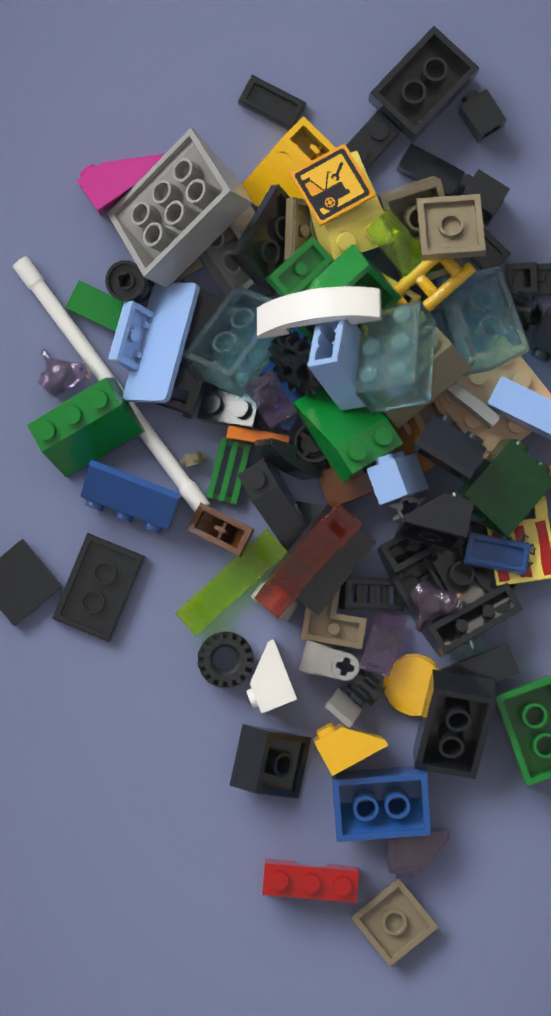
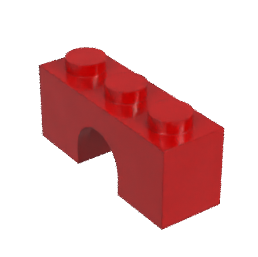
M265 859L262 895L357 903L359 868L357 866L334 864L311 866L298 864L296 861Z

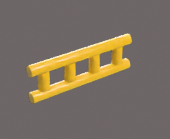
M454 259L428 260L417 264L393 286L402 297L394 306L403 315L404 319L392 330L382 320L375 321L371 325L381 338L375 344L377 350L381 354L386 352L390 346L395 344L477 271L474 266L468 261L463 267H460ZM440 262L451 277L437 289L425 274ZM416 283L428 298L413 309L402 295Z

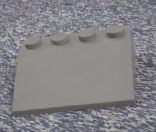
M190 128L124 195L107 215L142 275L168 288L253 202L240 181L193 128Z

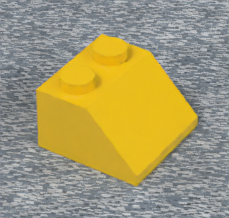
M333 722L317 729L316 733L318 736L313 738L332 776L388 746L386 740L381 735L354 727L348 728L344 724L334 726Z

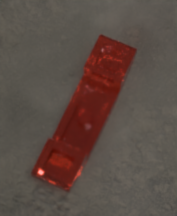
M338 503L290 552L254 598L274 616L279 618L296 600L303 587L339 547L342 548L363 524Z

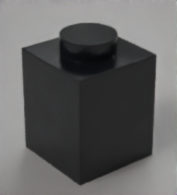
M487 89L481 93L474 90L461 99L463 104L460 105L458 113L477 143L504 126L506 118Z

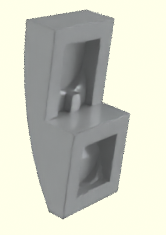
M338 687L324 707L350 728L363 707L349 697L343 689Z

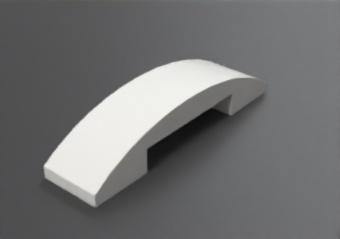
M329 287L301 291L279 297L257 308V337L262 339L288 335L289 328L345 319L349 321L350 325L382 320L381 291L379 288Z

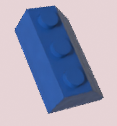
M94 460L90 461L80 496L87 499L85 505L102 512L104 507L116 510L115 517L132 523L133 518L145 521L143 528L161 534L162 529L170 531L182 499L180 493Z
M414 766L341 771L333 776L331 775L337 842L431 835L428 780L425 770L414 769Z

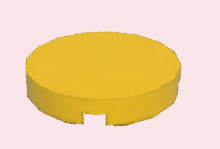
M406 654L395 660L386 670L383 680V686L386 688L384 694L389 703L401 713L409 716H421L432 670H439L436 663L431 658L421 654Z

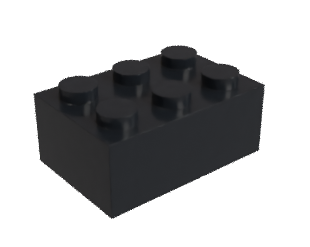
M433 26L370 92L369 102L414 143L477 76L479 67L438 28Z
M432 670L413 747L414 769L476 779L497 700L495 680Z

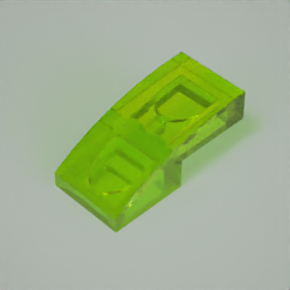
M387 209L365 230L404 276H407L422 262L420 244L412 237L410 231L390 209Z

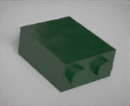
M512 438L501 440L477 467L471 478L457 491V493L464 494L468 500L474 501L472 513L497 537H509L551 488L550 469L541 461H535L528 454V448L521 441L513 440Z

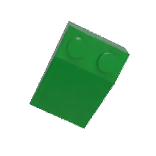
M322 388L310 397L305 395L292 403L342 483L376 464L377 458L394 453L403 444L387 417L371 400L370 405L366 407L340 410L326 390Z

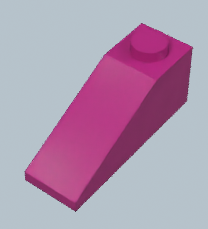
M164 154L102 162L98 166L91 164L80 172L79 175L81 177L77 179L78 185L101 216L114 207Z

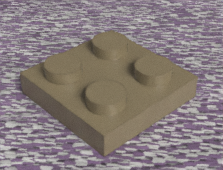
M480 194L417 198L422 261L482 257L486 255Z
M399 877L350 916L390 967L438 928L436 922Z

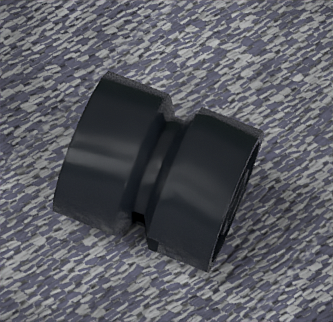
M121 260L114 263L108 269L105 276V285L108 292L114 298L121 301H134L138 304L145 302L150 297L154 286L153 281L142 275L137 264L129 260Z
M304 424L297 430L294 436L293 445L298 446L296 456L300 460L317 465L321 464L327 459Z

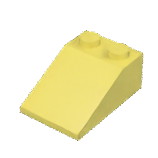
M350 152L375 193L358 152ZM377 195L322 226L318 224L309 208L317 240L334 259L333 261L352 244L362 253L392 243L385 214Z

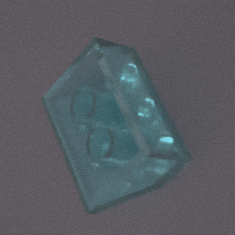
M501 266L477 270L438 305L451 343L471 367L463 376L491 371L530 350ZM451 275L443 277L438 288L443 283H445L451 277Z

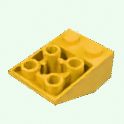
M303 116L273 147L242 183V186L257 208L269 188L277 184L282 187L290 198L304 199L289 173L335 149V147Z

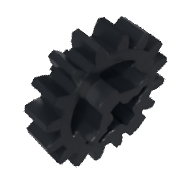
M294 331L292 334L289 332L288 335L277 336L270 342L272 345L268 347V351L272 355L268 359L275 364L272 370L279 372L277 374L280 378L279 380L283 383L287 382L290 391L295 388L299 396L305 393L307 397H310L323 388L308 367L312 344H308L306 336L300 339L298 332Z

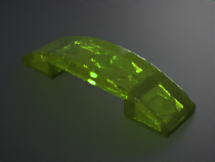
M266 529L245 548L241 557L237 556L177 610L175 614L195 636L198 635L288 551Z

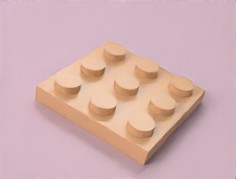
M505 336L469 363L471 369L457 380L458 383L486 405L501 376L551 400L549 390ZM445 392L438 396L449 417L457 423L456 426L462 433L466 434L467 431H470L484 440L481 445L486 447L487 450L482 457L483 460L501 440L512 438L513 440L521 441L533 432L500 415L498 422L489 429Z

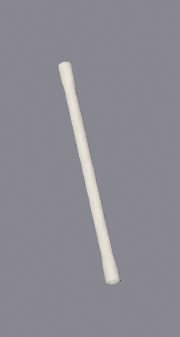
M28 256L18 260L12 266L28 289L32 290L86 365L89 366V369L98 381L104 378H115L46 285L42 275ZM118 382V384H119L121 390H122L123 393H124L123 387H122V386L120 385V383ZM129 402L145 430L139 436L178 487L180 494L193 512H196L200 502L208 506L210 502L197 484L189 478L135 403Z

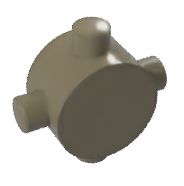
M201 451L185 454L180 459L181 465L185 464V467L204 464V460H207V456L202 454Z

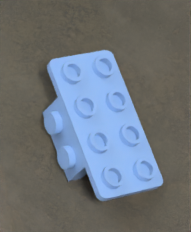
M193 282L172 283L166 288L160 284H155L152 288L147 308L134 301H124L108 360L129 370L123 393L124 400L128 402L166 403L170 400L200 291L199 285Z

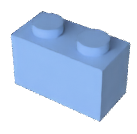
M404 451L395 454L391 453L377 458L375 461L376 466L366 469L379 505L401 500L429 489L416 454L405 456Z

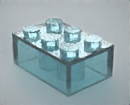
M235 285L183 354L194 376L243 398L266 367L269 357L272 355L268 351V347L272 345L270 342L277 336L262 339L257 337V308L272 299Z
M421 301L381 309L382 320L365 322L361 325L355 394L371 413L429 403L431 397L436 320Z

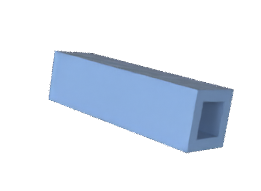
M501 376L487 406L498 415L551 440V400Z

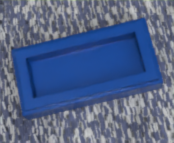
M469 532L463 564L525 576L531 544Z

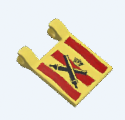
M545 495L533 507L534 519L522 520L509 537H498L530 543L531 548L526 575L522 576L494 570L496 587L502 586L505 583L513 585L551 579V530ZM486 526L488 536L497 537V536Z

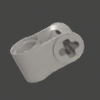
M306 640L299 671L348 681L357 676L361 664L359 659L351 653ZM346 658H349L350 664L355 666L354 671H349L345 676L342 675V669L338 667V663L344 662Z

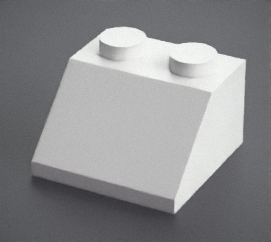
M274 639L268 641L251 679V688L246 691L253 709L259 707L261 713L297 700Z

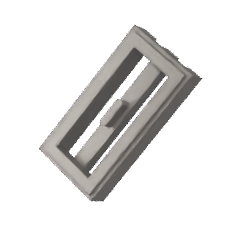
M457 381L444 391L489 429L500 419L496 412Z

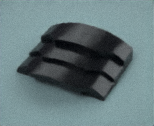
M470 521L467 537L456 552L396 537L380 545L377 549L383 566L405 608L440 658L523 610L514 594L516 584L509 585L505 583L502 586L496 587L494 570L463 564L469 532L488 535L486 526L474 521ZM459 600L462 601L461 608L457 607Z

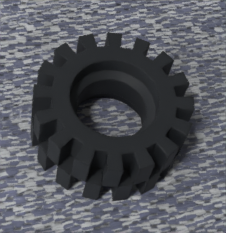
M226 631L208 637L201 645L197 656L198 668L203 678L210 684L220 688H231L241 684L249 676L254 662L253 652L248 642L239 634ZM223 647L233 649L238 656L237 666L229 672L218 670L213 662L215 652Z

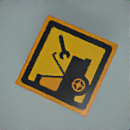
M345 143L289 173L320 226L376 196Z

